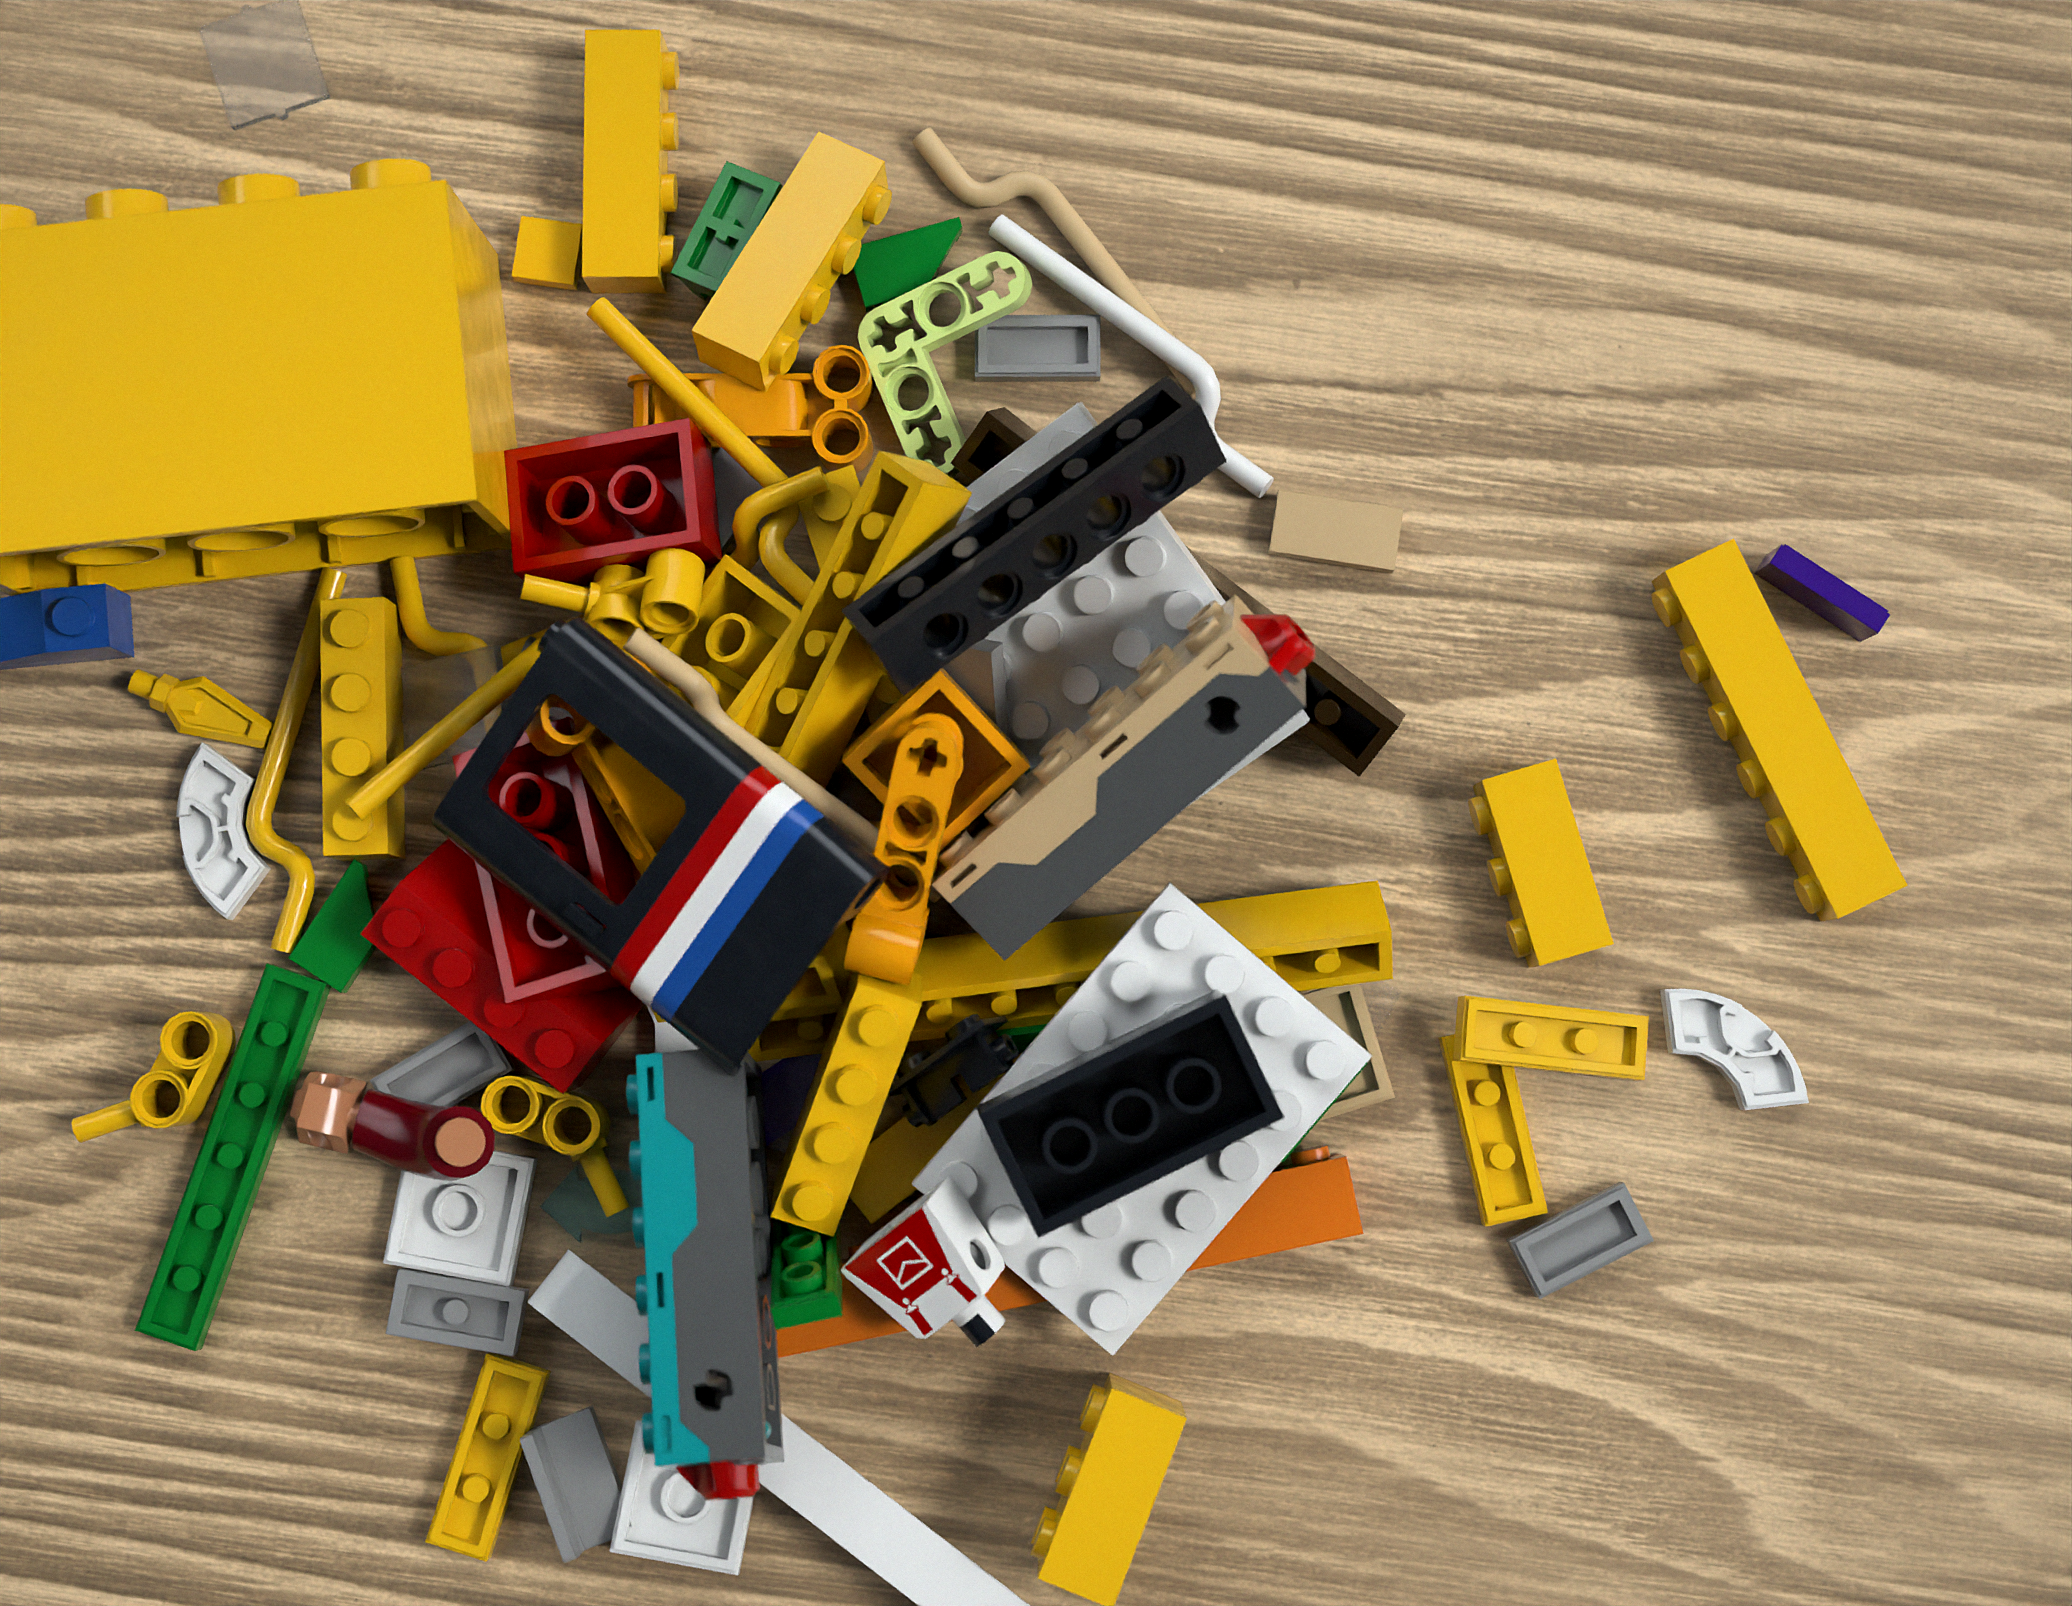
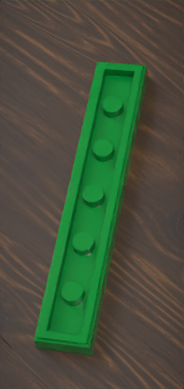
M266 964L135 1331L192 1351H198L203 1348L331 986L324 981L275 964Z

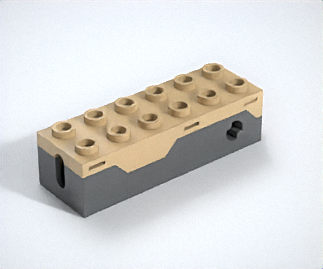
M1236 594L1222 606L1216 600L1208 603L1187 623L1186 628L1191 632L1172 649L1166 643H1163L1153 650L1136 669L1141 676L1123 692L1117 686H1113L1100 696L1087 712L1092 718L1078 731L1073 733L1067 727L1056 734L1039 753L1044 760L1027 775L1022 774L989 808L976 817L939 852L938 860L940 865L932 886L1005 961L1306 707V671L1304 668L1314 660L1316 649L1307 634L1292 618L1286 614H1253ZM1218 696H1225V697H1229V698L1224 699V698H1220V697H1218Z

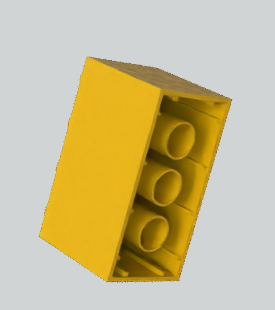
M392 158L368 161L353 167L350 170L351 190L300 196L299 183L293 178L277 174H246L225 179L218 184L219 205L169 211L167 197L158 192L143 189H113L92 194L85 199L86 220L37 225L36 213L28 208L0 204V591L13 596L41 589L106 583L127 593L321 571L323 567L339 569L389 563L390 560L401 556H412L415 560L512 549L504 450L516 449L517 438L499 257L446 179L432 181L431 169L423 162Z

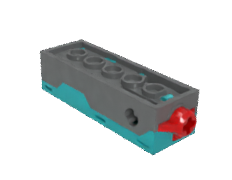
M698 1049L636 1055L637 1074L628 1075L626 1092L630 1114L639 1115L640 1140L631 1141L629 1159L633 1180L642 1181L643 1207L634 1208L632 1226L636 1247L645 1248L646 1275H637L635 1286L637 1310L640 1316H648L649 1343H642L639 1347L640 1378L643 1385L651 1384L652 1412L644 1413L642 1417L643 1448L646 1455L654 1454L655 1467L677 1471L706 1501L753 1497L760 1488L758 1465L784 1462L777 1330L775 1329L770 1310L772 1239L762 1068L747 1052L741 1062L742 1068L736 1076H731ZM731 1379L734 1388L733 1396L722 1398L721 1410H718L715 1403L716 1393L726 1391L727 1380Z

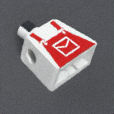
M949 1176L868 1238L840 1270L846 1278L916 1338L927 1339L949 1321L953 1320L975 1347H978L991 1338L1006 1321L984 1296L1004 1270V1259L959 1188Z

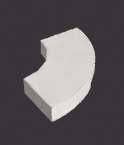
M202 742L185 771L177 802L176 817H179L180 838L184 852L182 858L193 883L202 896L222 916L233 920L271 870L255 852L246 828L248 802L251 798L256 779L213 747Z
M1692 989L1660 990L1668 1053L1693 1055L1715 1066L1731 1084L1740 1110L1809 1103L1801 1071L1792 1053L1780 1036L1757 1016L1742 1007L1741 1004L1714 993Z

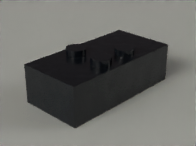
M1217 989L976 1106L982 1124L1037 1238L1285 1118L1226 994Z

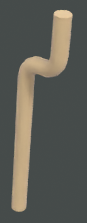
M931 127L923 130L914 138L912 144L949 191L963 203L978 208L996 207L1017 196L1033 198L1105 288L1174 336L1060 190L1045 176L1031 171H1013L991 182L981 183L975 181L967 174ZM1163 361L1189 395H1195V388L1192 382Z
M637 627L624 644V650L642 661L647 667L681 691L691 701L695 710L874 854L879 833L877 827L734 722L720 707L718 694L712 685L699 672ZM897 864L889 866V870L911 886L919 882L916 873L911 868ZM931 886L929 899L936 902L942 895Z

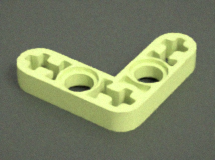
M1000 251L985 254L874 308L864 316L859 325L858 340L860 348L868 362L873 379L906 456L929 462L951 478L961 472L951 464V461L966 442V438L929 352L1016 311L1026 303L1031 294V275L1025 265L1013 255ZM997 268H1001L1008 275L1016 274V278L1008 283L1010 294L1002 298L994 290L977 296L976 298L983 305V309L976 312L973 298L963 287L965 282L970 280L971 286L980 291L995 282L992 272ZM953 293L960 300L961 310L959 317L949 326H935L929 316L930 304L940 294ZM912 308L914 309L917 322L927 333V336L921 339L919 333L912 328L895 337L897 348L892 352L886 347L876 345L875 343L876 340L883 336L881 325L885 322H888L896 329L913 323V319L907 314V311ZM913 376L922 377L927 382L929 388L926 403L917 410H904L899 404L897 397L900 385L907 378ZM940 412L942 417L940 420L929 421ZM929 421L937 438L944 442L951 441L952 447L944 452L946 463L940 466L931 459L924 460L923 454L931 449V443L925 430L916 427L911 432L910 424Z

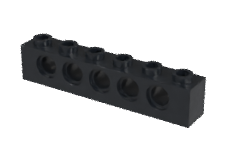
M1165 376L841 610L867 652L897 690L904 696L922 682L930 679L945 665L974 644L985 639L996 628L1031 603L1036 602L1047 591L1083 565L1091 562L1098 554L1137 526L1145 523L1160 509L1189 488L1200 483L1203 478L1227 462L1201 405L1168 376Z

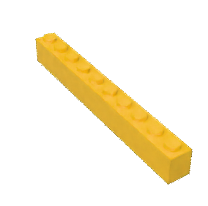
M1378 880L1196 904L1297 991L1393 979L1392 930ZM1144 911L1048 923L1005 961L978 932L923 939L919 959L914 968V973L922 976V1005L908 1042L943 1038L951 1027L973 1014H978L981 1019L1006 1016L1008 1022L997 1030L1048 1024ZM850 972L848 983L850 981L852 972ZM841 1003L778 1010L748 1053L756 1062L823 1053Z

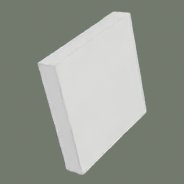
M494 1150L489 1163L478 1173L455 1181L431 1179L401 1170L383 1263L508 1287L514 1284L538 1158Z
M636 1420L609 1552L739 1575L754 1496L740 1499L706 1501L677 1471L655 1467L654 1454L646 1455L644 1452L642 1421Z

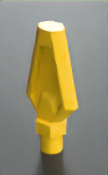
M137 669L128 684V692L149 700L150 708L162 713L166 712L178 733L260 749L267 747L274 724L205 676L180 681L178 678L166 673L161 677H157Z

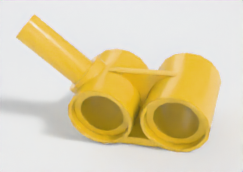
M677 548L661 549L652 553L648 558L646 574L629 565H607L598 569L594 575L593 582L589 584V588L525 574L520 599L582 612L583 618L620 649L624 650V644L637 627L655 640L671 635L686 634L695 629L699 619L705 565L701 558L692 552Z
M189 1011L178 1013L170 1018L162 1028L160 1035L161 1050L150 1072L141 1076L133 1086L130 1099L73 1118L71 1124L76 1139L83 1143L137 1123L144 1128L152 1127L158 1129L186 1126L196 1121L205 1110V1106L230 1056L234 1052L236 1036L231 1023L222 1015L212 1012ZM198 1023L206 1028L210 1039L207 1051L199 1058L190 1052L187 1045L189 1031ZM169 1081L177 1087L180 1093L179 1107L171 1116L164 1113L158 1103L159 1091Z
M509 1075L498 1078L488 1085L482 1095L481 1110L494 1130L499 1133L514 1134L549 1146L561 1154L570 1155L573 1162L579 1160L606 1218L630 1207L603 1151V1148L608 1146L605 1139L609 1134L611 1121L607 1109L600 1101L592 1096L573 1090L562 1094L547 1081L528 1075ZM512 1086H518L523 1089L530 1099V1111L521 1122H514L509 1119L503 1111V1096ZM572 1107H579L586 1111L591 1120V1132L582 1143L573 1142L563 1132V1117Z

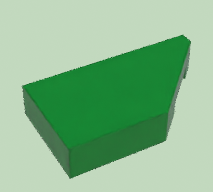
M960 217L861 244V251L854 265V271L867 313L937 278L939 275L938 271L963 232Z
M353 859L288 957L340 993H347L377 948L360 934L375 914L368 878H370L368 867L356 859Z

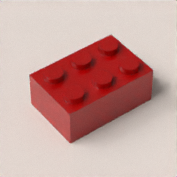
M690 418L504 450L513 571L522 580L525 574L584 587L589 586L590 582H593L594 575L598 569L614 564L629 565L646 574L647 560L651 554L667 548H677L692 552L701 558L705 566L718 564L722 559L711 443Z

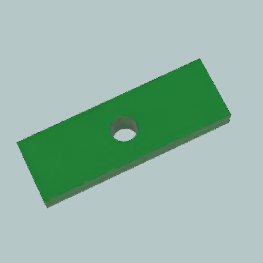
M773 1218L770 1310L776 1330L843 1316L842 1272L840 1271L842 1269L840 1221L834 1236H830Z

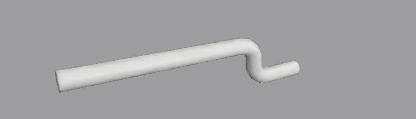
M1000 215L990 227L989 236L1192 382L1195 388V400L1201 405L1227 460L1218 469L1256 497L1261 498L1271 486L1274 478L1223 442L1215 431L1214 421L1221 401L1220 383L1213 368L1199 354L1009 218Z

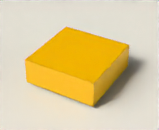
M521 216L511 275L514 281L577 290L582 260V224Z

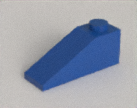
M106 583L41 589L0 598V670L135 657L131 597Z

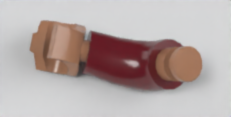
M322 1071L310 1072L304 1080L302 1089L296 1091L290 1116L295 1119L299 1143L348 1154L352 1139V1147L358 1152L418 1176L446 1181H455L475 1175L489 1163L495 1150V1134L491 1123L481 1112L470 1107L431 1105L369 1089L364 1096L367 1085L366 1081Z

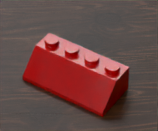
M570 717L550 722L551 726L562 735L573 736L575 733L576 724L574 719ZM525 731L490 782L488 787L489 797L615 903L621 904L636 885L629 853L572 754L568 753L562 756L546 755L533 746ZM477 748L452 756L456 777L462 772ZM475 861L506 1004L514 1005L597 993L622 985Z
M449 839L444 841L398 883L360 933L562 1094L578 1089L583 1085L645 1004L623 985L597 993L514 1005L506 1004L475 861Z

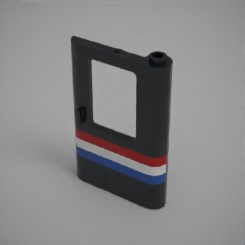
M577 617L568 623L561 619L555 622L540 639L537 649L541 654L439 804L433 816V826L729 1075L736 1076L742 1068L741 1062L836 929L842 922L854 917L872 899L885 881L890 867L584 618ZM551 694L559 696L681 796L685 802L686 811L684 816L621 904L615 903L489 797L488 787L490 782Z

